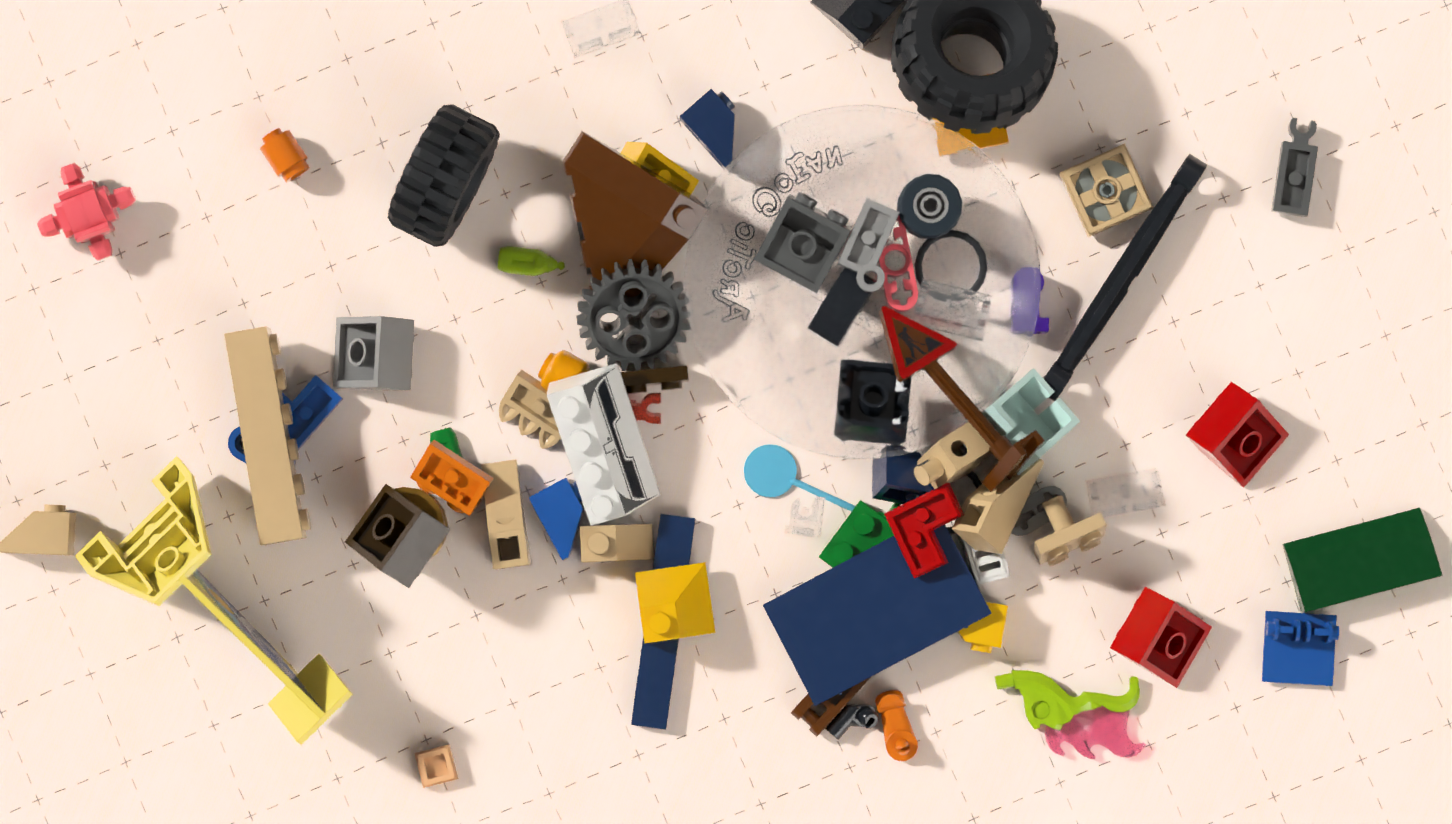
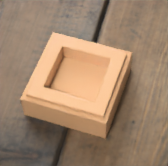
M450 744L414 753L423 788L458 779Z

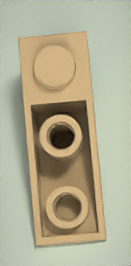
M517 460L481 464L482 471L494 478L484 494L493 569L531 565Z
M1038 459L1019 476L1016 474L1010 480L1006 477L992 492L984 484L980 485L965 499L961 508L964 516L956 519L952 530L974 550L1002 554L1044 461Z

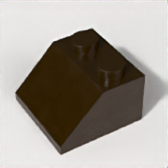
M385 483L345 543L380 571L405 587L410 588L436 549L441 545L450 529Z

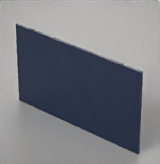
M946 525L935 529L934 533L948 563L918 578L913 577L895 536H892L763 604L814 706L837 694L841 695L843 691L963 628L967 629L969 625L992 614Z

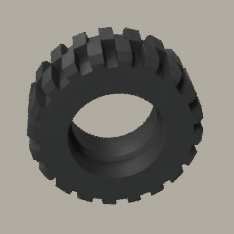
M453 104L443 105L442 108H439L422 133L395 188L387 217L391 225L434 247L446 245L462 222L488 171L487 169L493 159L500 137L496 126Z

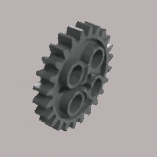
M629 259L627 269H622L618 262H614L615 272L610 274L606 269L602 268L603 279L601 281L593 277L590 278L593 290L582 289V297L586 301H579L577 303L578 311L582 314L576 316L577 325L582 326L579 329L580 338H588L585 341L587 350L596 348L595 358L597 360L607 355V364L612 365L616 361H620L622 371L627 369L629 363H634L635 370L638 371L641 369V363L646 362L651 369H654L655 358L658 357L662 362L666 363V351L674 354L678 353L675 341L686 343L687 341L686 334L682 330H691L690 320L686 318L692 316L691 307L685 306L690 302L688 293L681 294L684 290L681 281L673 283L674 275L672 271L662 276L660 264H657L651 271L648 269L647 260H643L640 268H635L633 260ZM630 288L641 290V293L635 297H628L624 294ZM651 294H656V296L651 297L649 300H647ZM658 309L668 312L663 318L651 316L652 312ZM607 313H614L618 316L612 322L601 320V317ZM619 332H621V334L617 338L612 337L613 335H616ZM635 334L644 337L639 343L627 341L630 336Z

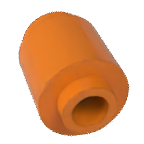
M277 128L262 138L265 144L260 147L261 152L278 177L282 176L286 183L299 177L310 168L306 162L308 159L290 130L282 132L280 128Z

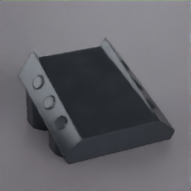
M848 359L841 360L834 435L843 442L852 440L891 444L893 447L906 442L912 377L900 383L897 381L893 364Z

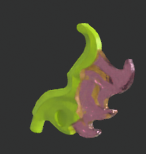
M1011 670L1012 673L994 676L997 690L1014 687L1020 691L1023 696L1025 714L1030 725L1034 729H1038L1040 724H1045L1046 743L1058 755H1065V752L1060 747L1063 741L1070 743L1077 752L1089 759L1096 758L1090 751V748L1097 744L1108 748L1114 755L1126 758L1138 755L1146 745L1144 742L1134 744L1127 734L1129 712L1137 704L1140 695L1139 680L1136 676L1129 678V690L1124 695L1113 696L1083 691L1077 697L1068 695L1053 679L1039 672Z

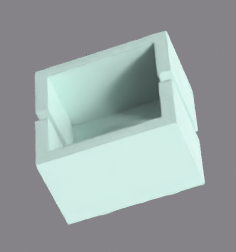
M1035 368L1030 370L982 412L1000 435H1005L1012 444H1015L1035 430L1045 440L1018 471V476L1081 422L1060 397L1039 415L1034 411L1036 407L1055 392Z

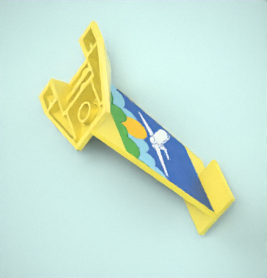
M176 456L152 480L165 499L119 545H116L100 531L75 557L91 577L156 606H160L183 584L286 685L268 705L294 739L302 745L353 694L320 654L297 673L198 570L211 556L195 476L183 461Z

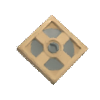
M1125 144L1059 173L1088 238L1154 208Z

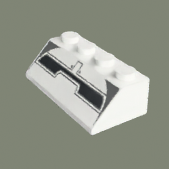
M618 363L550 382L547 398L590 526L624 517L660 496V490Z

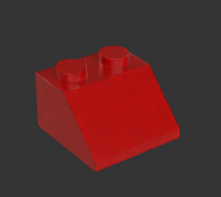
M1232 381L1186 433V437L1202 454L1243 488L1289 436L1288 432L1259 399Z
M1145 587L1139 598L1135 601L1123 626L1117 632L1110 649L1177 688L1212 626L1176 602Z

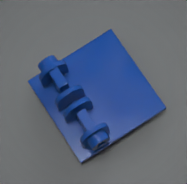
M1265 611L1261 682L1333 686L1335 640L1339 639V626H1336L1337 615Z

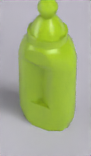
M505 246L501 247L499 251L498 270L504 273L539 276L557 268L559 270L565 268L563 261L557 262L550 255L539 249Z

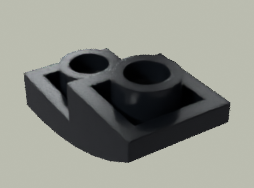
M846 268L843 269L808 326V329L837 347L842 343L857 315L862 312L873 293L863 291L857 284V273ZM866 274L864 275L865 283L870 285L876 283V280Z

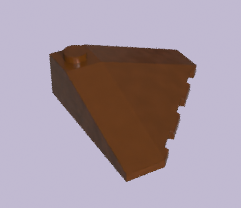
M581 131L563 160L565 174L567 176L571 175L575 192L570 194L576 222H581L584 239L580 240L584 265L586 268L591 269L592 277L600 281L603 279L602 268L611 274L615 272L614 262H618L622 269H627L629 259L633 260L635 268H640L643 260H647L649 270L652 271L657 264H660L663 270L691 238L708 211L696 196L584 131ZM630 288L624 294L628 297H635L641 293V290Z

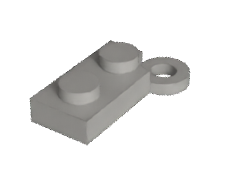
M868 198L865 200L838 261V265L857 273L856 280L858 286L863 291L871 293L879 290L884 284L885 275L877 263L899 212ZM869 271L876 273L878 278L876 283L871 285L865 283L863 278L865 273Z

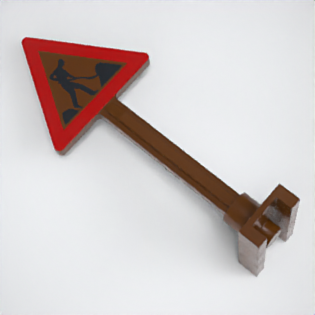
M882 306L879 310V316L897 381L902 383L921 370H924L988 443L990 452L999 461L983 479L982 483L992 492L1006 477L1008 480L1012 479L1045 440L1036 430L1015 444H1012L1005 435L1001 436L937 362V360L953 351L957 343L886 306Z

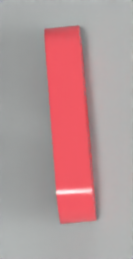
M898 215L896 220L898 227L893 229L892 234L894 241L902 240V245L890 244L883 249L878 264L885 275L883 290L887 305L896 312H907L917 302L918 289L906 228ZM891 251L902 253L905 258L904 267L897 271L890 270L885 265L886 254ZM908 273L909 280L902 279L904 291H910L912 296L907 298L906 305H901L899 300H893L892 295L897 292L896 280L888 283L887 277L897 278Z

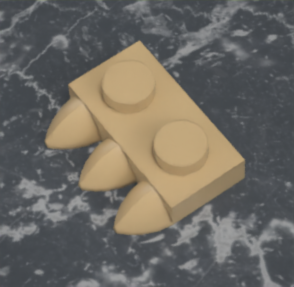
M521 369L500 402V421H510L520 413V434L522 436L528 435L541 427L539 432L540 447L542 449L550 448L557 444L561 437L547 398V390L542 388L539 380Z

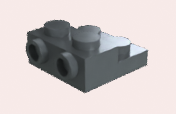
M801 192L796 197L790 194L786 198L754 260L818 293L847 240L852 227L847 225L849 218L833 209H830L828 214L815 208L817 201Z

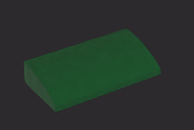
M1420 507L1282 544L1301 612L1313 611L1443 576Z

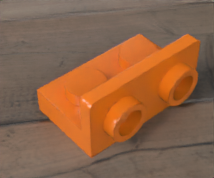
M435 440L429 444L410 476L411 479L417 482L420 489L429 494L438 495L447 501V505L452 510L469 516L478 508L483 495L494 479Z

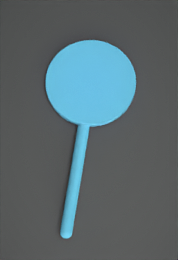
M773 444L762 445L754 449L745 461L744 477L746 483L758 495L777 497L786 493L794 485L851 512L855 508V505L796 479L797 468L795 460L781 446Z

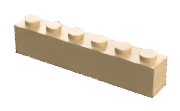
M267 326L225 333L260 545L307 538L306 530H311L308 509H302L300 495L305 494L302 474H296L294 460L299 459L296 439H290L288 425L293 424L290 404H284L282 390L287 389L284 369H278L276 355L281 354L278 334H272L271 328Z

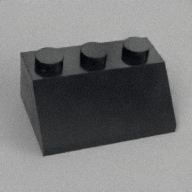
M812 0L810 3L863 50L908 0Z

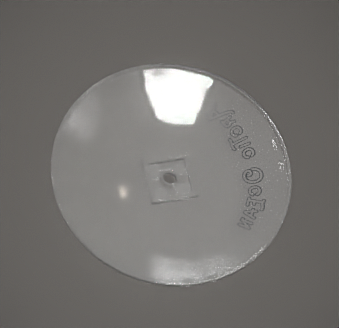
M870 104L835 106L799 115L777 125L744 148L725 167L711 186L702 203L708 211L689 239L684 271L685 303L696 347L709 373L727 398L748 419L788 444L809 452L835 458L855 460L883 459L928 448L969 422L924 370H921L913 375L911 380L906 442L893 447L891 444L852 440L843 442L834 435L841 360L848 359L893 364L879 316V310L882 306L890 307L886 303L882 286L871 294L862 312L857 315L844 340L838 347L808 329L813 317L844 267L838 265V261L850 234L818 293L754 260L786 198L790 194L796 197L799 192L804 193L817 201L815 208L828 214L829 210L833 209L849 218L847 225L852 227L853 230L866 198L897 211L898 198L905 185L913 178L924 174H939L951 180L958 188L962 198V214L956 226L951 230L968 233L980 243L986 254L988 267L985 281L975 295L963 302L948 304L934 300L926 294L916 279L918 289L916 304L909 311L898 313L957 343L953 351L937 360V362L981 413L1002 394L1026 355L1036 325L1041 292L1040 261L1030 220L1019 196L996 164L974 143L956 131L943 128L944 124L934 119L929 121L923 115L912 111ZM895 222L893 229L898 227L897 222ZM893 229L891 231V234L888 238V242L886 243L885 247L890 244L902 245L901 239L894 241L892 234ZM906 230L915 274L914 263L917 252L926 239H920ZM955 237L941 238L931 244L925 252L922 261L923 277L928 286L937 293L947 296L961 295L971 289L977 281L980 271L979 256L973 246L965 240ZM891 251L885 256V265L890 270H900L905 265V258L902 253ZM872 271L865 273L877 281L876 273ZM908 273L897 278L887 277L888 283L896 280L897 292L892 295L893 300L897 299L901 305H906L907 298L911 297L912 294L910 291H904L902 279L909 280Z

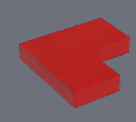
M946 483L884 513L914 578H918L948 563L934 530L964 516L950 483Z

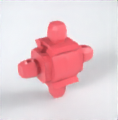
M76 163L62 167L61 177L63 184L68 185L69 189L58 193L61 202L54 204L57 215L50 214L38 221L37 225L41 235L52 237L61 234L60 230H63L66 238L75 237L77 243L90 241L91 245L88 247L97 261L112 256L113 249L110 239H105L104 235L115 231L112 222L120 219L116 208L123 210L136 202L132 188H117L113 190V194H110L107 186L99 187L96 181L90 180L83 183L82 179L85 176Z

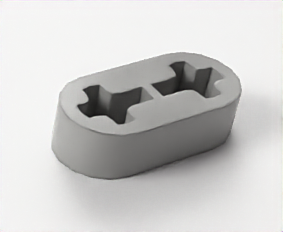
M1046 486L1029 495L1020 514L1032 510L1034 516L1026 520V529L1022 530L1020 526L1013 528L1011 534L1024 536L1048 523L1050 520L1045 509L1038 512L1036 506L1045 501L1043 494L1046 492L1051 496L1056 494L1058 496L1062 495L1067 506L1065 493L1056 486Z

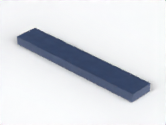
M660 514L653 570L689 565L696 518ZM643 636L631 725L666 730L679 639L644 643Z

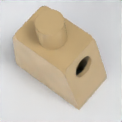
M967 422L937 441L917 461L918 465L914 468L915 478L922 485L930 483L934 489L946 483L951 484L971 473L991 454L990 446L975 428ZM964 444L967 447V454L965 456L959 449Z

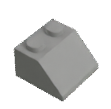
M386 316L336 317L333 388L387 391L411 390L414 320Z

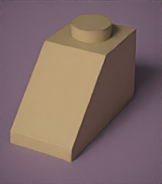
M45 505L44 511H33L0 542V553L74 556L76 513L66 512V505Z
M652 524L580 526L581 562L654 559Z

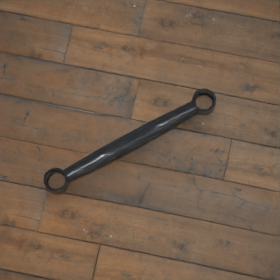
M1189 153L1171 180V184L1136 232L1087 308L1057 361L1054 362L1043 378L1055 391L1048 397L1052 401L1057 400L1072 377L1073 371L1127 295L1128 287L1134 278L1138 277L1186 196L1191 192L1205 171L1207 164Z

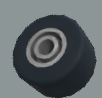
M924 174L913 178L905 185L898 198L897 211L899 212L901 222L910 234L920 239H934L947 234L956 226L962 214V198L958 188L951 180L939 174Z

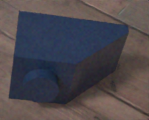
M711 88L679 117L681 123L727 173L732 169L735 114L731 110L735 108V105L725 93L721 91L719 94H716Z
M892 445L886 446L872 460V498L905 504L933 490L934 488L930 483L922 485L915 478L914 468L918 465L917 461L922 457L920 452L906 450L905 447L900 445L894 447Z

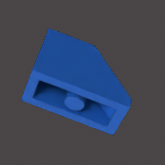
M565 477L528 497L563 561L571 556L584 512L576 481L570 484L568 478Z

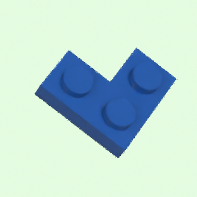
M317 375L311 379L293 401L282 392L284 404H290L293 424L288 425L290 439H296L298 450L343 400L337 392Z

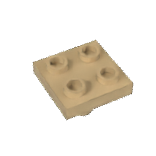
M1062 495L1044 502L1042 507L1045 509L1055 533L1035 541L1034 554L1039 565L1048 562L1049 566L1056 565L1068 559V553L1080 547L1081 551L1084 552L1101 544L1100 539L1104 537L1107 526L1101 512L1074 523Z

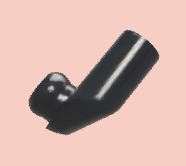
M848 704L825 729L839 740L850 726L865 727L867 729L875 727L879 721V716L875 708L868 704Z

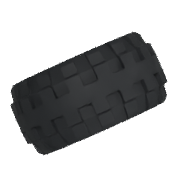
M908 0L898 18L891 43L892 71L896 72V77L899 79L898 87L905 99L909 102L914 101L918 106L917 112L929 121L934 118L944 123L943 128L959 132L960 128L970 129L972 134L990 133L994 127L999 129L1004 127L1005 129L1016 124L1027 112L1030 113L1039 103L1054 73L1058 58V43L1055 42L1054 33L1056 27L1051 14L1049 15L1048 10L1041 8V0ZM958 34H971L981 37L992 44L998 51L1003 62V69L984 76L967 74L950 63L943 52L941 42L948 37Z

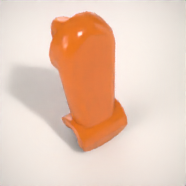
M898 690L882 692L875 698L878 713H881L886 750L894 760L907 761L916 754L918 742L904 709L906 704L903 694Z

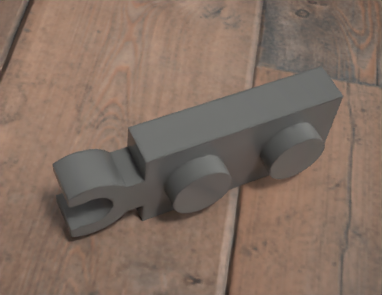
M1293 117L1288 124V132L1292 137V142H1281L1271 212L1307 217L1318 146L1308 145V142L1315 134L1317 124L1316 121L1311 120L1308 125V131L1301 133L1296 127L1297 118Z

